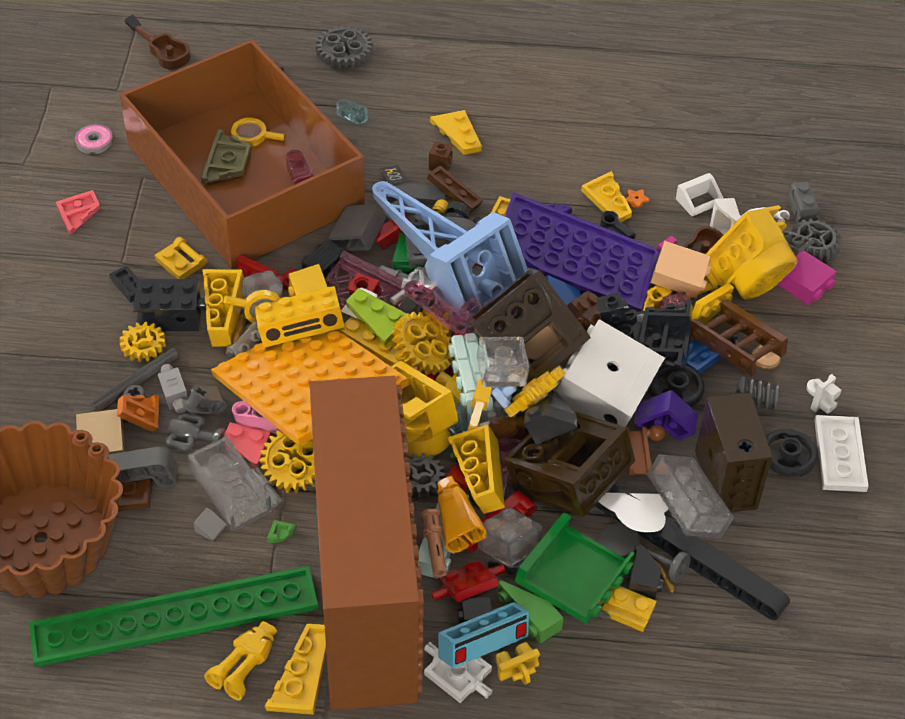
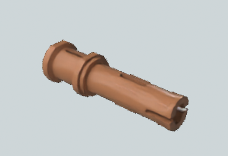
M427 509L421 512L420 519L424 523L423 536L428 541L433 576L439 578L447 573L441 541L443 528L439 523L440 511L437 509Z

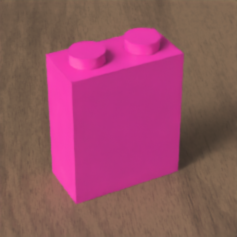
M803 250L796 255L797 265L777 285L810 305L815 300L818 301L826 290L832 289L836 282L834 280L836 271Z

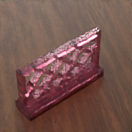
M346 251L339 255L340 261L325 278L327 286L337 283L338 289L336 294L338 301L344 306L347 299L342 298L341 294L349 291L347 290L348 287L340 289L339 282L352 280L357 273L379 280L382 292H380L378 298L383 297L384 302H386L385 296L396 295L404 289L401 288L403 280ZM341 268L349 272V275L337 277V273ZM402 300L395 305H393L391 302H388V304L395 308H398L399 305L402 303Z

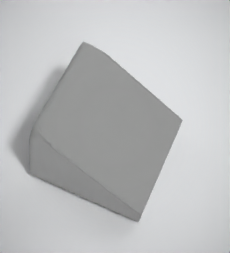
M205 508L194 522L195 532L213 542L227 526L221 518L208 508Z

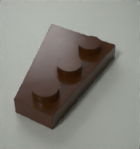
M491 417L489 426L498 439L499 448L519 444L529 434L524 424L525 417Z
M153 478L121 483L123 491L118 511L150 508Z

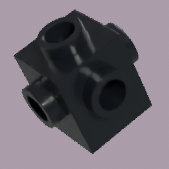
M620 292L596 298L601 321L608 325L627 321L625 312H629L627 300H622Z

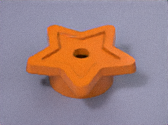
M643 189L627 191L629 196L626 198V201L630 206L639 208L645 202H649V198L644 196Z

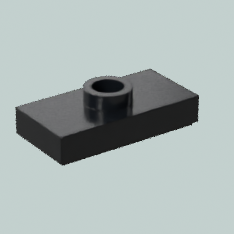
M126 265L110 273L109 276L111 281L131 303L135 299L138 278Z

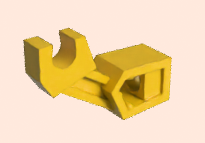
M659 285L649 289L646 294L643 311L647 307H654V309L662 307L670 301L672 291Z
M478 379L471 403L474 411L468 430L478 427L482 410L486 411L493 383Z

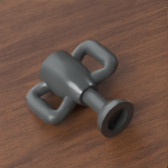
M188 412L182 413L178 419L173 418L170 422L166 446L174 450L189 451L194 446V441L202 439L212 441V445L219 450L223 445L225 430L224 428H219L214 433L201 431L205 424L203 416Z

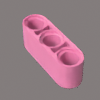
M245 401L236 402L232 406L236 424L271 431L274 434H277V430L283 433Z

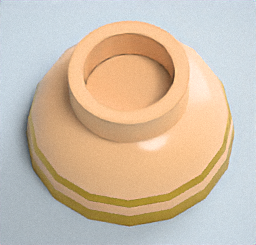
M758 345L755 349H753L752 353H754L763 346ZM769 352L758 359L755 366L763 370H772L779 366L781 358L773 352Z

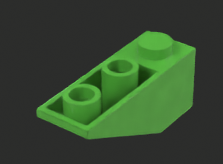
M502 580L498 582L497 596L503 605L515 602L529 612L528 635L531 638H535L541 644L562 630L564 618L550 602Z

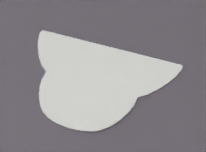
M606 493L599 500L603 506L614 511L618 519L627 527L640 532H655L661 530L665 525L664 512L671 505L672 495L629 493L634 496L632 497L625 493Z

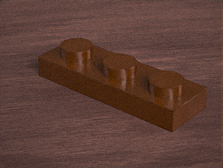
M438 166L428 174L427 179L453 201L466 204L470 209V213L482 204L483 200L442 166Z

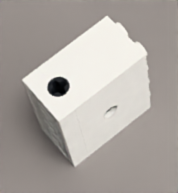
M599 319L595 326L590 325L587 333L591 338L572 354L566 367L563 369L566 374L557 381L558 385L552 390L557 391L573 411L625 427L665 358Z

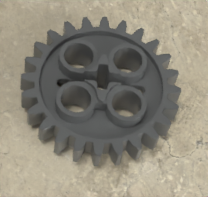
M341 25L339 29L334 26V30L328 28V33L323 31L322 35H319L318 40H316L317 57H320V61L325 60V64L331 63V67L338 65V68L344 66L347 69L348 65H351L354 68V64L361 65V61L366 62V58H370V54H372L373 42L371 37H368V33H363V29L357 31V27L351 29L350 25L347 28Z

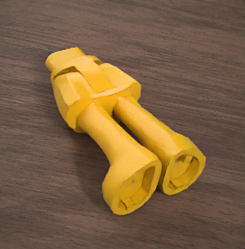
M263 621L258 627H253L252 630L241 634L233 641L235 647L233 652L219 665L207 670L204 675L206 682L215 689H221L224 685L226 693L234 700L240 701L246 693L244 685L246 676L256 665L262 664L267 659L277 629ZM241 658H244L245 660L239 665V667L231 675L228 676L229 672L237 664V662Z

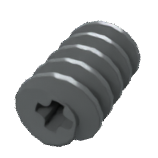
M742 376L740 381H738L735 394L750 393L752 399L757 401V407H760L765 402L766 409L773 404L775 411L780 391L778 384L771 389L770 382H767L763 387L762 380H759L754 385L753 378L746 383L745 376Z

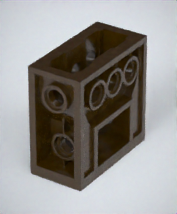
M531 268L465 321L498 365L502 367L520 390L534 378L537 379L545 372H550L591 338L540 270ZM532 294V299L528 302V296ZM515 307L516 312L514 315H511V310ZM499 320L498 328L494 329L495 322ZM546 326H549L560 341L530 364L519 348Z
M573 411L577 416V428L537 445L529 433L504 461L514 492L521 491L527 497L584 517L635 462V457L626 427ZM533 453H539L534 457H529Z

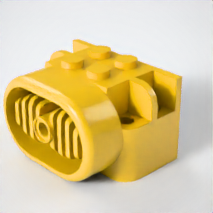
M779 205L745 212L706 253V255L710 256L708 263L711 265L710 272L718 285L724 286L727 283L734 285L742 299H753L768 292L797 265V258L782 233L787 226L784 221L776 222L773 218L781 209Z
M399 361L391 367L407 377L409 383L408 386L401 389V403H403L404 411L403 423L405 422V442H407L408 456L413 458V454H416L418 457H421L422 453H425V458H429L431 455L434 457L449 446L448 437L451 436L449 428L459 421L452 391L406 363Z

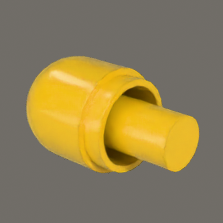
M440 199L436 201L432 210L444 217V212L449 203L446 200Z

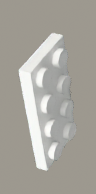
M816 415L814 422L823 490L867 492L869 486L859 417Z

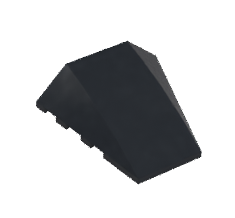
M692 300L685 301L683 305L675 306V303L666 304V307L658 309L647 307L645 311L636 312L635 309L629 310V312H625L627 321L610 324L613 328L665 358L662 362L663 364L679 368L686 365L692 334Z

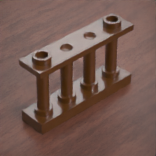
M728 299L721 302L720 316L704 325L696 319L692 320L691 336L695 340L701 342L750 376L755 375L756 361L769 352H773L779 357L787 353L788 338ZM724 322L733 326L720 335L713 331L714 328ZM739 332L748 336L735 345L728 341L729 338ZM754 342H758L763 346L751 355L743 351L744 348Z

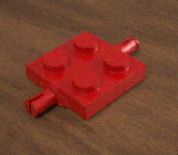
M480 561L467 563L464 567L457 570H449L445 576L438 578L439 585L442 588L431 592V597L433 601L447 596L453 598L456 602H460L499 586L496 576L506 573L503 564H500L493 568H486Z

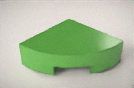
M274 520L267 541L269 543H278L287 540L294 534L296 525Z

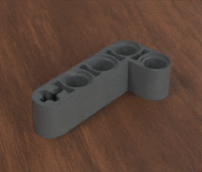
M153 447L109 455V459L116 461L120 466L118 477L120 483L153 478L156 485L162 489H172L176 486L178 464L171 452L165 447Z

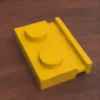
M621 586L618 589L614 588L611 599L607 604L604 603L602 610L611 615L610 619L644 632L657 601Z

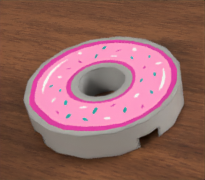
M98 124L87 125L81 128L75 136L77 148L86 154H90V152L99 154L107 151L113 143L111 130L106 126Z

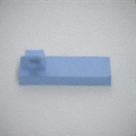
M500 367L494 371L491 393L501 406L505 408L511 404L512 393L517 390V386Z

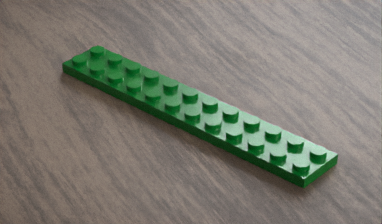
M305 566L30 621L29 628L34 667L318 610L310 568Z

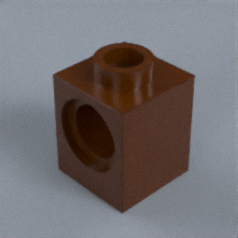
M435 141L429 152V170L433 171L438 166H442L448 171L453 162V145Z

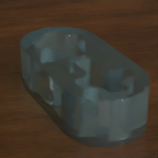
M347 99L339 100L336 103V112L339 116L355 123H364L368 120V109Z

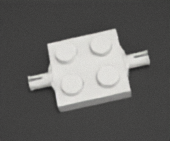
M431 642L425 646L424 650L432 655L434 659L424 670V675L459 703L475 690L486 699L492 694L493 690L482 683L484 678L492 671V666L481 657L464 663L459 667L452 668L438 658V648Z

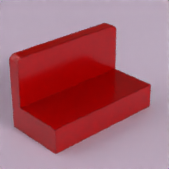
M405 215V218H406L409 222H411V220L409 219V217H407V216ZM391 219L382 225L375 240L381 249L385 250L398 241L399 234H404V232Z

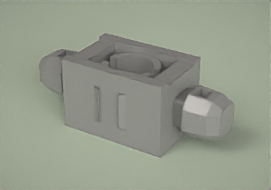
M165 364L161 367V373L158 374L169 410L174 409L178 414L185 413L186 409L183 406V402L188 396L178 367L173 369L170 364Z

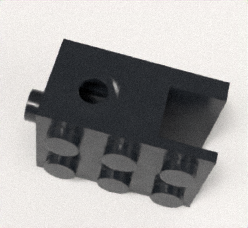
M137 279L133 312H138L137 322L140 326L147 322L148 326L154 323L156 328H161V331H199L201 310H206L205 298L201 297L199 279Z

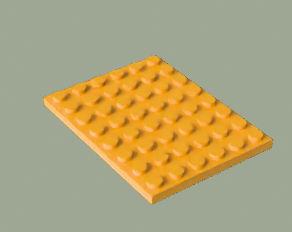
M338 330L265 348L263 343H259L253 348L239 353L236 357L222 362L217 367L211 369L213 376L299 446L313 439L309 381L395 375L396 385H401V389L409 385L407 377Z

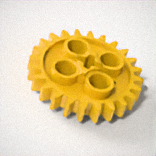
M415 312L407 313L397 321L393 327L395 330L392 332L395 336L392 341L398 343L394 348L401 351L399 357L404 356L406 358L404 363L410 362L411 367H418L419 372L424 369L426 375L430 372L435 375L446 370L454 360L453 357L450 358L448 345H452L450 343L451 337L446 335L449 331H443V324L437 325L436 318L430 320L428 314L423 317L422 312L418 315Z
M558 366L550 373L547 371L537 379L534 378L522 388L521 392L512 398L513 402L504 410L511 418L520 410L523 412L532 405H536L548 395V392L558 385L557 381L566 373Z
M278 430L276 431V438L269 436L271 443H264L267 450H261L263 458L259 459L262 464L260 468L266 479L271 481L273 486L276 485L279 491L284 487L287 493H289L291 488L294 489L295 493H298L299 487L306 491L307 484L314 487V452L311 455H306L308 452L313 451V439L299 446L286 434ZM291 443H295L294 446L288 448ZM285 461L282 465L277 466L279 462ZM299 469H303L301 473L295 474Z

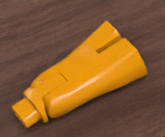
M449 476L437 483L439 488L437 494L445 549L449 552L459 553L468 548V540L472 544L486 538L487 532L466 493L454 481V478Z

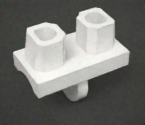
M829 375L828 380L824 383L820 379H812L807 383V391L814 396L810 408L814 412L821 408L829 414L836 408L837 402L834 400L841 394V389L835 385V376Z

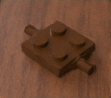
M590 290L567 305L579 323L587 330L590 325L595 326L598 320H601L596 300L598 297Z

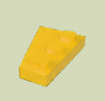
M465 110L430 117V123L433 126L436 125L443 135H447L451 139V143L463 155L482 151V145Z
M612 171L582 185L581 191L602 212L614 211L618 214L620 222L632 217V211L625 197L622 196Z
M727 283L696 301L692 311V320L696 319L705 325L721 310V302L726 299L732 300L734 286Z

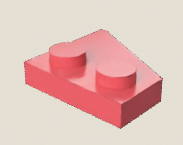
M93 190L56 202L69 235L73 234L100 210V204Z
M230 422L223 437V444L229 449L234 450L242 459L245 457L251 462L252 467L258 468L260 465L259 459L263 458L261 450H266L264 443H269L271 431Z

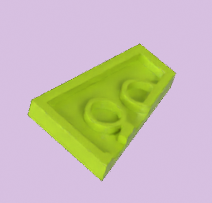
M360 288L346 301L347 307L360 321H363L369 327V331L380 339L384 347L394 337L392 332L395 330L393 327L397 321L406 315L403 311Z

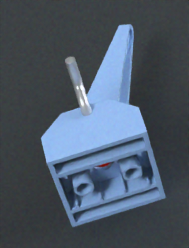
M380 181L373 185V198L427 258L424 267L429 279L433 281L427 285L418 283L404 288L390 298L393 305L414 292L428 293L434 291L437 300L453 320L470 329L465 321L528 271L509 218L492 212L477 222L476 226L467 232L390 183ZM386 196L394 197L399 201L400 205L390 204ZM405 212L414 213L429 225L430 231L417 229L405 218ZM435 238L446 239L451 243L445 244L438 249L435 244ZM478 264L483 270L478 276H475L472 273V268Z

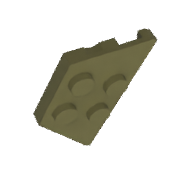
M218 129L201 177L202 184L243 176L251 153V144L241 141L233 135L229 137L224 134L222 129Z

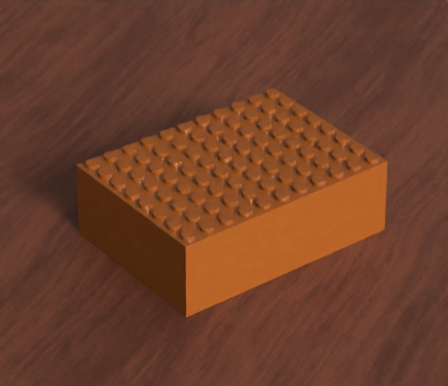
M252 39L120 94L128 145L232 270L237 268L236 259L240 254L254 260L337 221L346 206L365 205L364 156ZM243 118H256L265 124L267 131L285 134V141L265 139L261 144L251 147V153L243 176L202 184L201 177L218 129H222L224 134L230 137L232 136L231 129L235 122ZM247 126L241 128L237 134L243 138H253L259 135L261 130L257 127Z
M395 375L309 381L331 710L415 704L418 703V694H422L424 597L420 584L421 569L418 566L419 550L418 545H416L417 533L416 523H414V504L411 499L412 485L409 481L410 466L409 462H407L408 448L407 442H405L406 429L405 422L403 423L404 411L403 403H401V385H396Z

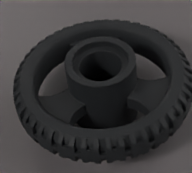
M667 364L662 365L650 383V390L654 397L663 394L662 392L672 390L691 407L702 399L705 389L702 376L698 371L687 365L682 368ZM670 373L667 382L659 380L663 375ZM689 378H691L697 386L696 393H692L687 390Z
M785 428L775 430L766 436L769 446L775 440L783 439L779 451H771L773 458L769 469L782 476L785 475V477H800L809 473L816 465L818 459L817 447L809 436L807 437L806 434L801 433V431ZM802 444L807 448L810 456H803L801 454Z

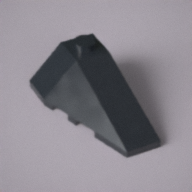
M557 391L548 394L536 405H532L525 412L524 424L537 445L577 428V416Z

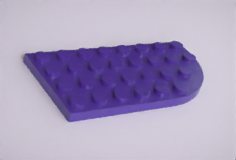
M513 192L504 217L511 220L527 267L540 270L543 276L549 275L576 287L580 291L587 292L590 290L597 297L620 292L622 300H627L629 310L635 309L636 312L642 310L660 251L659 249Z

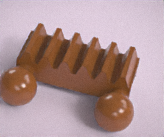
M652 425L649 429L642 427L641 431H629V427H626L635 457V462L628 469V475H651V472H654L658 476H666L670 472L669 462L665 459H659L655 463H651L648 437L653 441H661L665 437V429L661 425Z

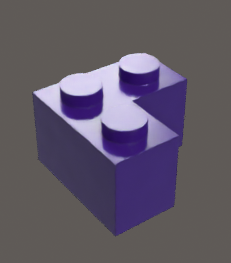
M671 390L639 403L635 424L640 429L642 427L649 429L652 425H661L674 438L681 440L695 434L698 414Z

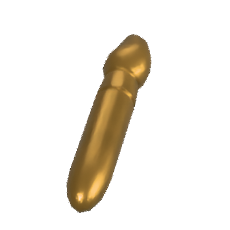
M245 313L239 317L235 333L232 337L233 343L243 334L247 322Z
M648 548V550L656 553L652 548ZM654 559L662 569L660 578L664 579V588L670 593H674L675 585L669 579L663 564Z

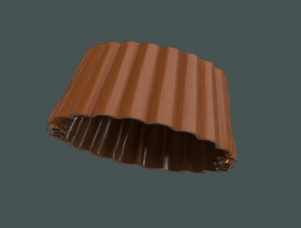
M40 421L28 422L21 428L12 425L0 428V591L7 590L15 597H21L28 593L32 598L43 597L47 592L50 594H60L66 589L67 585L76 586L80 584L84 579V574L94 572L98 567L99 559L105 556L118 514L123 486L118 481L120 466L116 461L109 459L108 447L103 443H92L93 438L88 431L75 430L71 432L70 427L61 422H56L46 427ZM36 537H47V540L37 543Z

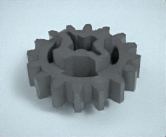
M422 453L421 457L413 454V459L407 457V462H409L410 466L409 481L412 485V495L417 493V497L420 498L421 494H425L426 497H429V492L436 494L437 483L445 479L444 466H440V460L433 461V455L425 458V453Z

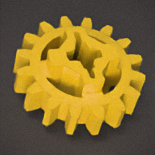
M137 322L136 327L128 326L129 331L123 330V336L119 338L121 351H123L125 357L129 356L131 361L138 358V362H141L145 358L148 362L150 360L149 357L157 358V353H163L162 348L166 346L164 332L161 331L160 327L156 328L154 323L148 326L147 322H144L140 326Z

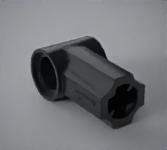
M614 211L602 213L601 227L635 239L636 233L618 220L617 213Z

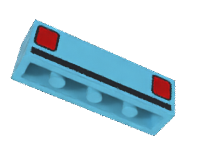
M513 602L439 632L438 658L452 668H455L528 637L529 612Z

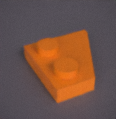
M123 395L118 399L117 417L150 432H154L158 429L159 396L153 395L151 398H145L144 395Z

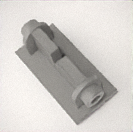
M257 321L246 326L240 338L232 346L226 348V355L228 357H236L237 354L253 348L261 341Z

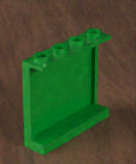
M563 513L519 566L515 582L583 623L588 624L592 617L595 619L598 617L603 606L601 605L603 602L606 604L609 602L613 595L612 590L620 587L624 579L623 575H629L634 566V563L631 562L634 552L631 551L626 559L571 528L569 526L571 516Z

